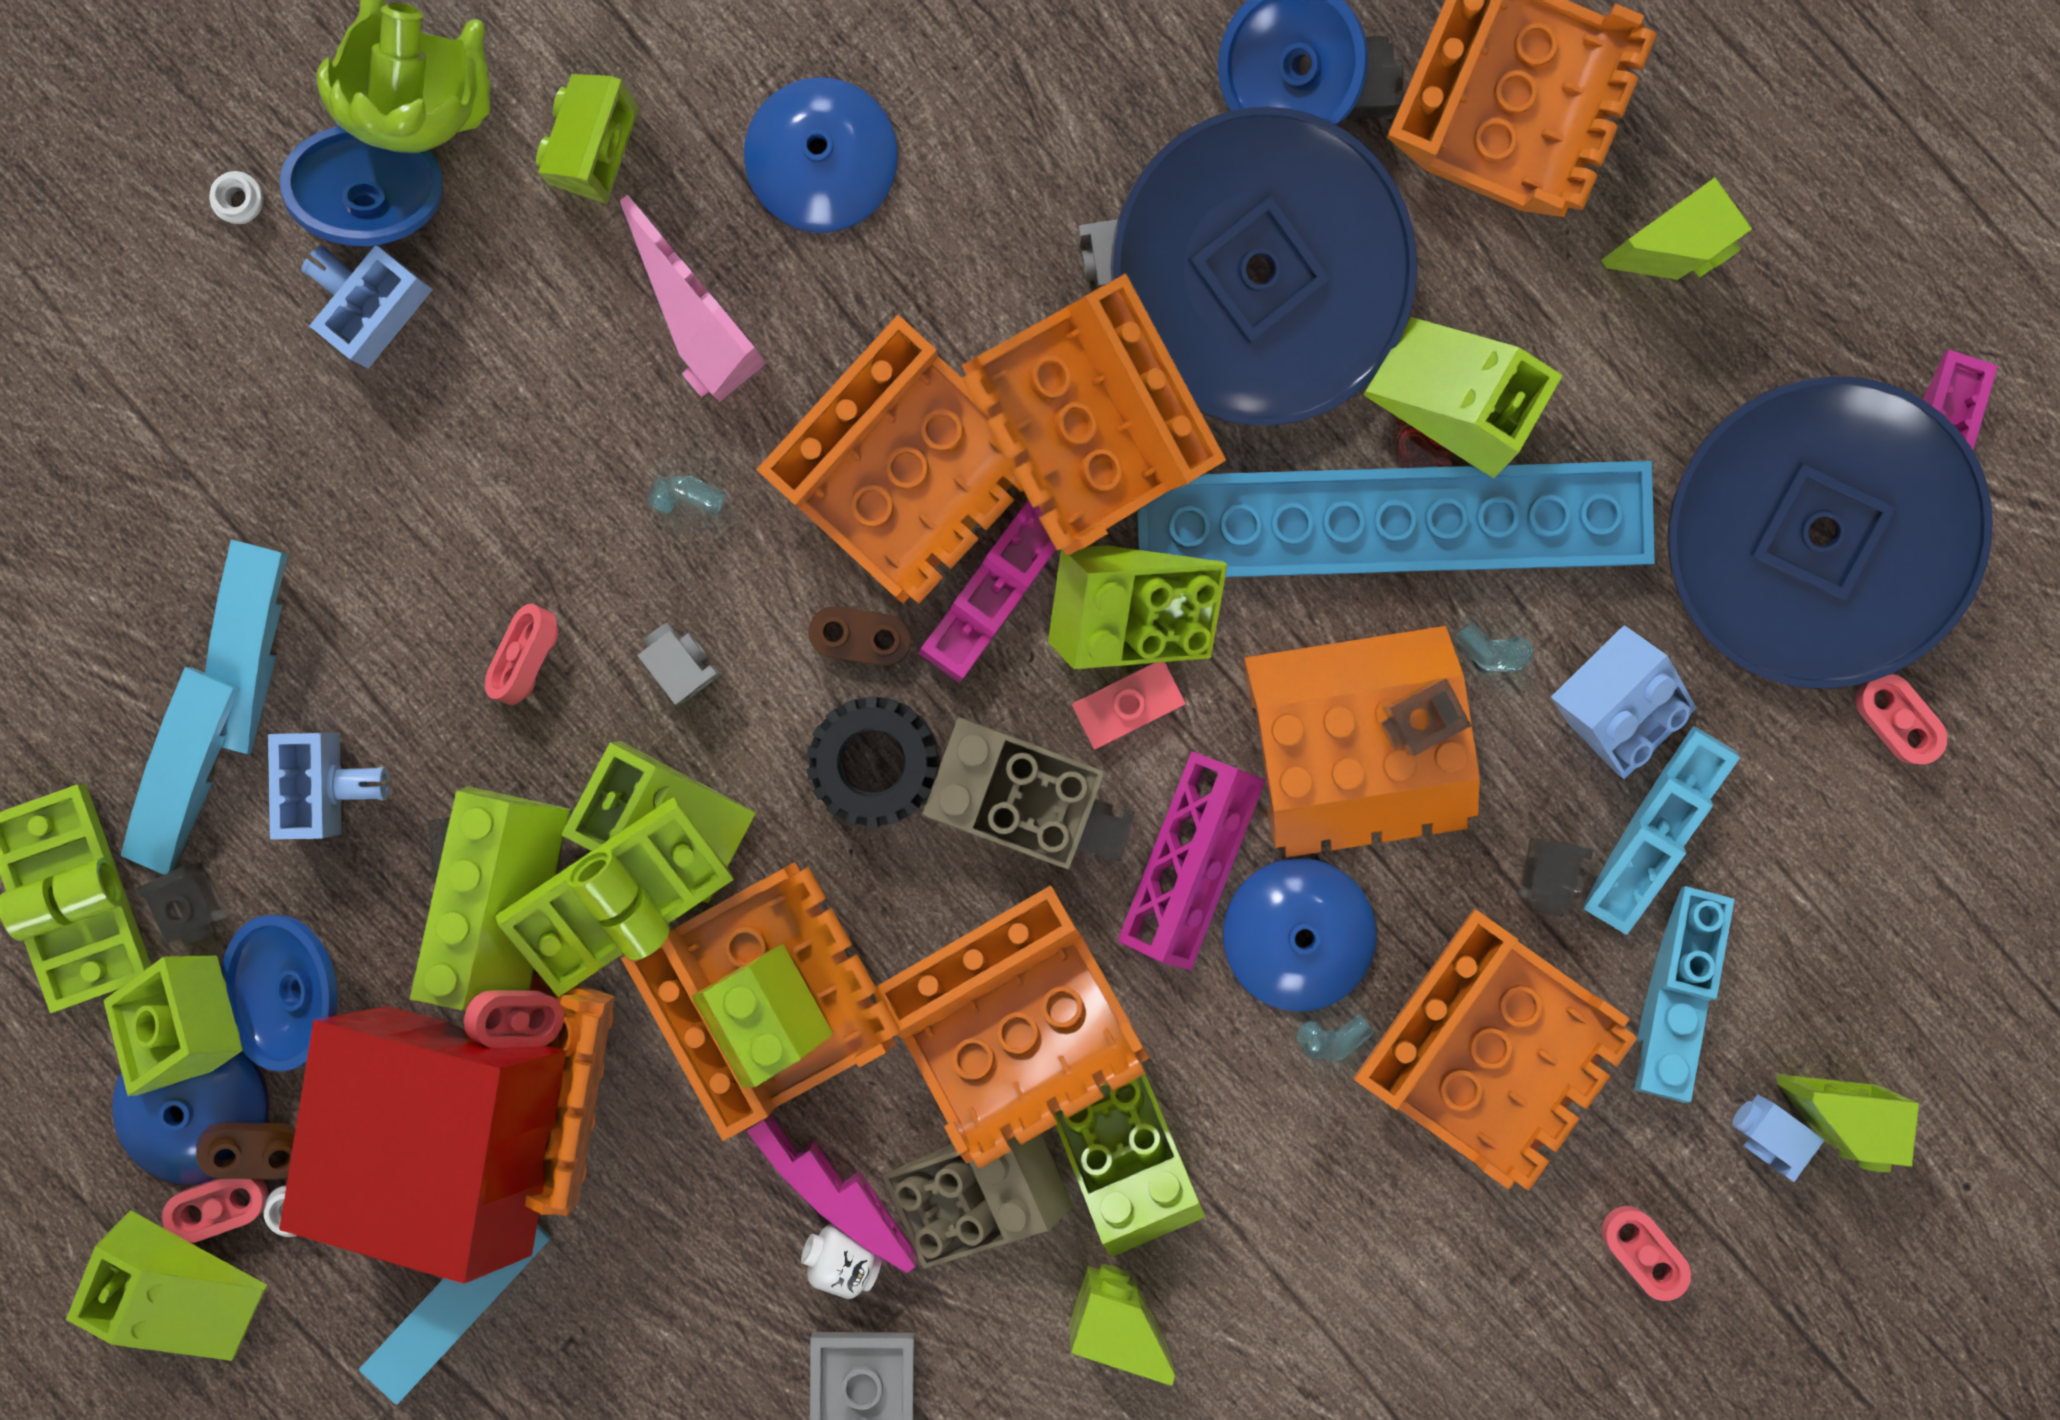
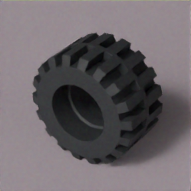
M883 697L854 699L845 702L837 709H833L825 716L826 719L821 725L816 727L812 734L814 736L812 744L808 746L806 757H809L807 775L808 780L811 779L813 782L815 796L818 800L821 799L827 806L826 810L833 816L838 815L845 819L846 823L854 826L859 824L865 825L867 828H878L882 825H892L900 822L914 813L928 798L939 766L937 742L934 734L931 733L927 726L928 723L921 715L914 712L911 707ZM866 731H881L892 736L898 742L904 754V769L901 777L891 788L881 792H867L859 789L848 779L844 770L843 757L846 747L854 737Z

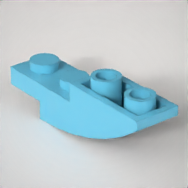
M1687 886L1681 887L1660 945L1644 1004L1637 1039L1638 1042L1643 1044L1634 1087L1635 1091L1682 1103L1691 1102L1709 1001L1717 999L1735 899Z

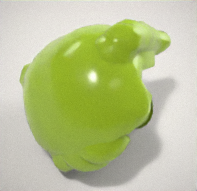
M360 0L359 14L354 23L348 27L333 62L329 56L321 62L317 69V88L325 109L338 126L360 141L393 152H425L447 142L457 132L476 129L490 112L491 86L483 48L485 25L482 21L473 19L466 22L461 35L456 40L421 32V23L425 16L412 5L405 3H390L386 5V0Z

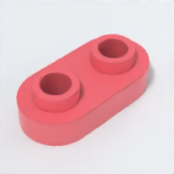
M527 604L516 612L486 674L485 691L491 699L507 705H516L530 695L534 689L539 669L548 651L553 648L557 641V621L551 611L534 604Z
M1890 674L1877 680L1860 684L1855 697L1859 714L1899 760L1909 764L1923 765L1936 761L1943 754L1947 746V732L1944 725L1904 678ZM1880 690L1887 696V703L1882 709L1876 706L1874 700L1876 693ZM1913 729L1920 736L1919 743L1914 748L1909 745L1907 740L1908 734Z
M485 991L471 1001L464 1016V1028L467 1035L472 1040L490 1048L545 1046L557 1037L564 1022V1010L560 1006V1002L556 998L540 991Z
M217 1178L188 1188L173 1196L164 1206L162 1212L163 1227L182 1239L195 1243L244 1226L263 1213L266 1199L269 1196L268 1187L263 1179ZM238 1188L245 1189L249 1193V1204L239 1201L237 1198ZM190 1205L200 1209L202 1214L200 1221L192 1219L189 1215Z
M1633 1206L1618 1207L1606 1216L1601 1229L1602 1239L1606 1247L1648 1295L1660 1301H1671L1683 1295L1691 1281L1690 1266L1655 1222L1642 1210ZM1629 1223L1633 1224L1634 1233L1627 1239H1621L1619 1232L1622 1226ZM1666 1263V1273L1658 1278L1653 1277L1652 1271L1655 1265Z

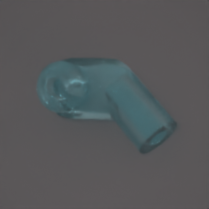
M688 475L658 477L650 485L653 489L647 497V503L657 510L669 513L673 510L676 499H679L713 515H717L725 500L726 492Z
M1474 621L1463 627L1453 637L1475 663L1486 672H1515L1524 668L1533 657V647L1527 639L1515 637L1508 640H1490Z
M1359 1013L1338 1031L1322 1030L1317 1022H1307L1299 1028L1296 1038L1297 1042L1303 1046V1053L1312 1059L1341 1060L1372 1037L1375 1031Z

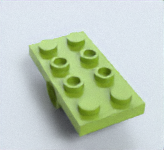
M77 784L1 811L0 876L6 892L0 895V918L6 931L13 939L24 941L49 1012L53 1013L118 990L150 967L151 963L87 785Z
M672 797L495 916L501 930L553 992L560 997L622 954L629 960H639L655 952L667 939L670 931V922L734 879L730 870L676 798Z

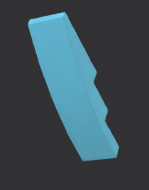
M236 540L230 541L209 641L205 673L240 688L221 731V734L226 736L222 748L251 754L276 655L270 654L282 609V605L276 604L288 554Z
M184 668L142 777L131 812L121 852L122 857L165 876L172 875L213 783L208 781L207 778L226 738L225 735L221 734V731L240 688L195 668Z
M1692 727L1661 772L1608 858L1582 905L1584 910L1628 935L1686 855L1684 846L1713 807L1711 798L1741 758L1737 751L1699 728Z
M537 1224L532 1256L466 1284L443 1278L358 1370L397 1405L552 1237Z

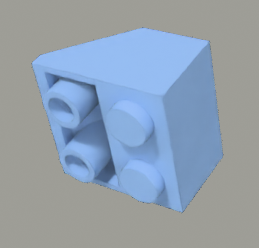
M1625 625L1551 696L1552 701L1569 726L1623 779L1635 768L1644 765L1651 757L1653 751L1672 732L1682 728L1688 721L1689 716L1697 709L1669 657Z

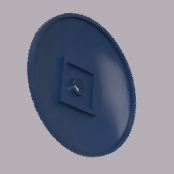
M1252 107L1225 112L1187 129L1165 145L1146 165L1131 187L1116 224L1111 253V281L1125 273L1127 274L1201 413L1223 421L1243 425H1282L1307 420L1339 406L1358 393L1374 378L1390 350L1397 346L1406 327L1416 289L1417 252L1413 226L1398 187L1378 158L1361 141L1328 120L1307 112L1289 108ZM1254 255L1265 257L1271 267L1270 277L1262 285L1255 284L1247 275V263Z
M1822 376L1802 379L1780 385L1742 404L1713 428L1697 447L1681 475L1671 504L1667 536L1669 566L1675 588L1690 619L1716 649L1736 664L1754 674L1791 686L1806 688L1855 686L1885 677L1915 662L1933 649L1959 622L1972 603L1988 564L1992 544V506L1987 481L1971 446L1960 431L1928 402L1906 390L1866 378ZM1830 517L1836 527L1834 537L1824 545H1814L1809 538L1811 524L1818 518Z

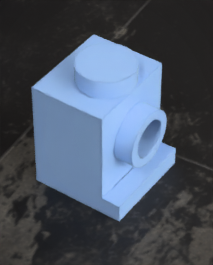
M1758 1094L1753 1101H1748L1739 1108L1732 1121L1734 1128L1748 1137L1743 1146L1793 1182H1795L1825 1141L1775 1103Z

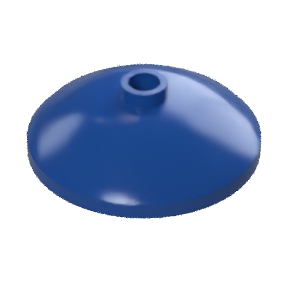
M1247 0L1231 19L1220 46L1218 75L1223 97L1230 111L1252 107L1289 108L1310 113L1338 126L1351 113L1363 91L1368 72V45L1359 18L1345 0ZM1308 56L1311 60V68L1307 74L1303 75L1299 70V63L1303 57Z
M824 77L808 78L782 87L773 93L757 110L745 138L744 164L754 194L765 209L775 218L790 227L806 232H837L853 227L867 219L887 197L897 171L898 150L896 138L884 110L868 93L851 83L838 79ZM815 139H822L827 142V148L821 154H812L808 150L810 143Z
M340 126L308 137L292 150L281 169L280 190L283 203L290 216L313 235L344 245L375 246L399 240L423 227L439 208L443 195V180L440 166L430 150L419 153L393 152L366 144Z
M1289 858L1263 866L1251 874L1239 886L1231 898L1225 913L1223 945L1227 961L1234 975L1242 986L1257 999L1283 1010L1312 1011L1338 1002L1352 992L1361 982L1374 956L1376 924L1367 897L1357 883L1347 874L1322 861L1308 858ZM1302 929L1310 930L1313 935V940L1307 947H1298L1295 943V936Z
M280 914L257 917L244 924L233 936L225 952L221 967L235 1023L240 1033L242 1052L255 1064L271 1071H288L301 1068L307 1062L313 1020L337 1016L339 992L335 969L321 941L301 921Z
M240 1052L212 1072L137 1096H127L121 1072L113 1094V1122L121 1145L130 1158L143 1170L171 1183L185 1185L202 1184L217 1178L205 1174L197 1163L196 1143L200 1134L209 1126L219 1122L267 1123L269 1096L265 1080L257 1064L251 1061L243 1052ZM173 1105L182 1109L184 1113L182 1122L173 1119L171 1115ZM222 1149L215 1154V1157L220 1160H226L234 1152L230 1149Z

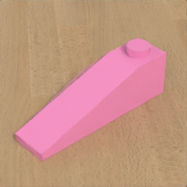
M626 195L620 200V204L677 351L689 366L682 375L701 397L710 392L720 402L762 368L766 362L633 200Z

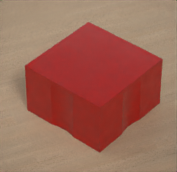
M390 1006L313 1020L279 1230L462 1284L469 1283L532 1256L539 1213L526 1207L525 1202L527 1195L543 1194L544 1154L548 1137L555 1122L566 1051L549 1046L490 1048L472 1040L464 1029L450 1021Z

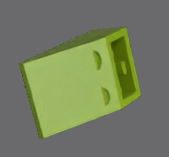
M1411 317L1397 346L1390 350L1363 395L1490 477L1495 478L1520 452L1563 375L1520 347Z
M1108 545L1088 546L1068 556L1061 549L1048 644L1073 669L1209 659L1212 655L1227 564L1223 561Z
M622 741L609 743L561 836L593 851L672 797H675L728 868L757 812ZM714 893L704 899L703 902L709 903Z
M1146 1074L1139 1076L1114 1092L1107 1082L1100 1086L1104 1096L1102 1099L1069 1118H1066L1062 1110L1054 1113L1058 1123L1056 1125L1097 1232L1103 1246L1111 1257L1206 1217Z
M130 1210L95 1246L66 1320L111 1345L232 1361L240 1348L267 1284Z

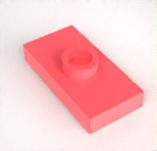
M1160 662L1152 663L1072 703L1071 706L1093 750L1186 703L1166 663Z

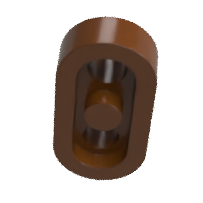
M831 606L817 612L809 625L808 633L812 646L820 654L831 658L891 666L901 662L911 648V634L907 625L892 615ZM832 622L840 623L844 631L842 638L836 642L829 641L825 636V628ZM888 630L894 635V644L888 650L879 649L875 643L876 635L880 631Z
M219 1122L206 1128L197 1140V1163L205 1174L213 1178H287L296 1128L284 1123ZM222 1149H230L234 1152L226 1160H220L215 1157V1154ZM277 1150H284L288 1153L280 1161H274L269 1158Z

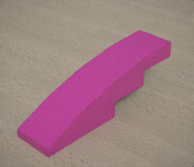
M1949 349L1944 352L1923 400L1941 412L1960 431L1972 450H1974L1998 366Z
M1029 499L985 557L982 565L953 602L950 610L918 653L959 684L1056 551L1054 544L1039 519L1043 514L1040 507L1033 508Z
M772 1114L748 1127L746 1132L778 1173L819 1214L859 1245L907 1273L915 1268L917 1261L916 1251L861 1171L843 1182L815 1140L800 1151H797Z

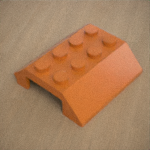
M1445 0L1386 138L1425 171L1519 211L1565 217L1568 208L1584 209L1598 176L1594 171L1585 167L1586 165L1602 167L1618 129L1615 123L1606 120V118L1622 119L1639 80L1635 74L1627 72V69L1643 70L1657 34L1645 28L1646 26L1642 22L1644 15L1616 3L1604 16L1568 0Z
M1126 273L961 365L966 373V376L962 377L964 384L979 411H987L990 419L986 423L1005 458L1007 460L1013 458L1017 466L1013 469L1016 478L1033 508L1040 507L1043 514L1039 519L1056 550L1063 549L1066 556L1084 549L1108 534L1106 529L1164 493L1189 484L1226 461Z
M899 315L890 322L756 469L902 604L909 597L920 604L943 578L935 570L937 566L942 562L951 570L979 539L971 529L978 524L986 531L1014 501L1006 492L1012 485L1020 492L1023 491L1013 472V469L1017 467L1013 458L1008 460L1005 458L986 423L990 419L987 411H979L962 378L938 356L937 350Z
M1446 626L1243 658L1251 708L1256 709L1271 808H1267L1271 837L1275 848H1284L1286 858L1321 852V841L1329 840L1331 851L1372 844L1373 832H1379L1381 842H1389L1422 836V825L1429 824L1432 835L1468 829V817L1478 816L1480 775L1465 679Z
M794 862L669 931L665 942L655 952L639 960H629L625 956L621 958L722 1141L767 1118L779 1105L855 1064L861 1067L885 1054L896 1045L893 1037L900 1033L884 1001L881 1000L873 1003L870 995L878 990L858 954L849 958L846 955L844 949L851 946L852 943L833 909L830 908L824 912L821 910L818 903L827 898L809 866L800 871ZM780 944H784L831 1028L833 1035L804 1058L758 1086L742 1088L691 996Z
M1051 885L876 986L878 991L873 993L877 1002L884 1001L897 1024L900 1033L896 1036L903 1039L941 1109L948 1123L944 1128L958 1155L964 1159L966 1164L974 1160L979 1169L1012 1151L1008 1140L1014 1136L1022 1145L1057 1125L1058 1123L1054 1116V1113L1062 1110L1066 1118H1069L1102 1099L1104 1096L1100 1086L1108 1082L1114 1092L1145 1074L1141 1063L1150 1058L1085 940Z
M1473 909L1353 1079L1391 1107L1401 1110L1473 1161L1484 1173L1505 1188L1510 1189L1514 1182H1517L1530 1191L1550 1162V1160L1537 1152L1541 1144H1545L1557 1153L1580 1120L1578 1116L1567 1109L1571 1102L1575 1101L1587 1110L1611 1077L1600 1069L1598 1064L1604 1058L1615 1067H1618L1638 1037L1625 1028L1630 1018L1603 999L1587 991L1518 942L1519 939L1478 910Z
M534 971L530 991H540L556 998L564 1010V1022L561 1031L552 1042L545 1046L565 1050L566 1057L555 1122L548 1137L544 1154L543 1194L527 1195L525 1206L541 1215L568 1216L579 1204L581 1187L586 1176V1158L590 1135L595 1125V1107L600 1080L604 1074V1055L608 1032L613 1022L615 996L579 983L558 997L537 971Z

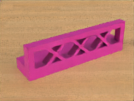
M1191 751L1118 937V942L1162 963L1192 970L1265 784V779ZM1206 767L1219 772L1211 793L1200 799L1196 786L1203 768ZM1193 817L1196 826L1193 840L1181 847L1177 834L1182 822ZM1174 865L1178 876L1173 890L1162 894L1159 880L1163 870ZM1155 912L1159 927L1152 944L1137 938L1145 917Z

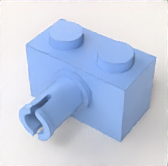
M377 245L373 247L354 272L333 256L326 247L319 246L310 255L322 263L326 270L324 271L307 258L301 270L305 275L310 276L331 293L333 298L310 324V327L350 360L369 369L433 289Z
M340 732L268 734L270 839H323L342 835V800L378 799L381 801L387 799L389 786H368L367 782L389 781L386 767L341 768Z

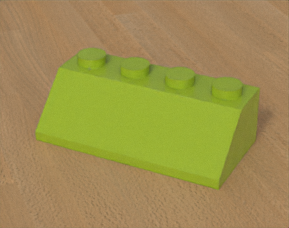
M469 786L456 791L411 990V1000L466 1011L471 1001L485 991H530L535 969L498 926L495 915L556 875L564 837L561 834L568 822L571 809Z

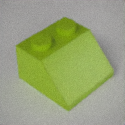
M571 74L567 88L561 87L553 104V117L556 118L550 137L544 136L541 140L536 155V165L540 167L538 173L549 185L607 204L640 108L621 79L613 76Z
M1713 178L1632 236L1601 261L1607 269L1679 280L1691 271H1694L1698 278H1700L1742 250L1737 240L1752 230V228L1718 180Z
M780 944L691 996L742 1088L758 1086L804 1058L833 1035L831 1028L784 944Z
M217 955L164 956L103 1000L127 1096L141 1095L212 1072L243 1051L239 1029L235 1023L227 994L226 982L223 979Z
M1777 1075L1778 1087L1814 1132L1823 1138L1824 1142L1839 1149L1840 1157L1858 1161V1167L1876 1172H1891L1892 1165L1912 1167L1919 1103L1880 1085Z
M1102 1264L1100 1270L1087 1266L1069 1321L1071 1354L1172 1386L1175 1372L1169 1346L1136 1281L1130 1280L1131 1275L1127 1271L1112 1265Z

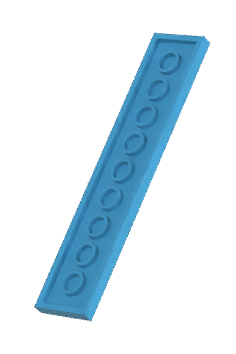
M1652 461L1507 465L1495 478L1490 477L1475 466L1203 474L1189 484L1170 490L1137 510L1138 550L1223 561L1227 564L1225 578L1655 564Z

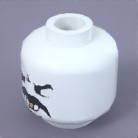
M832 1223L825 1226L819 1235L811 1234L801 1257V1263L808 1266V1281L813 1287L846 1299L854 1298L862 1290L867 1292L872 1288L877 1279L882 1261L881 1257L859 1245Z

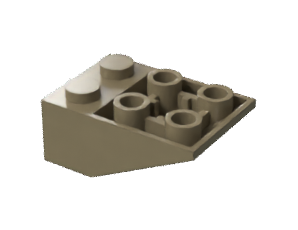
M958 717L922 815L1069 870L1105 771L982 724Z
M1042 1134L1022 1145L1014 1136L1008 1140L1012 1151L981 1169L977 1167L974 1160L966 1164L964 1159L958 1155L952 1143L889 1171L882 1176L923 1269L1049 1231L1073 1207Z

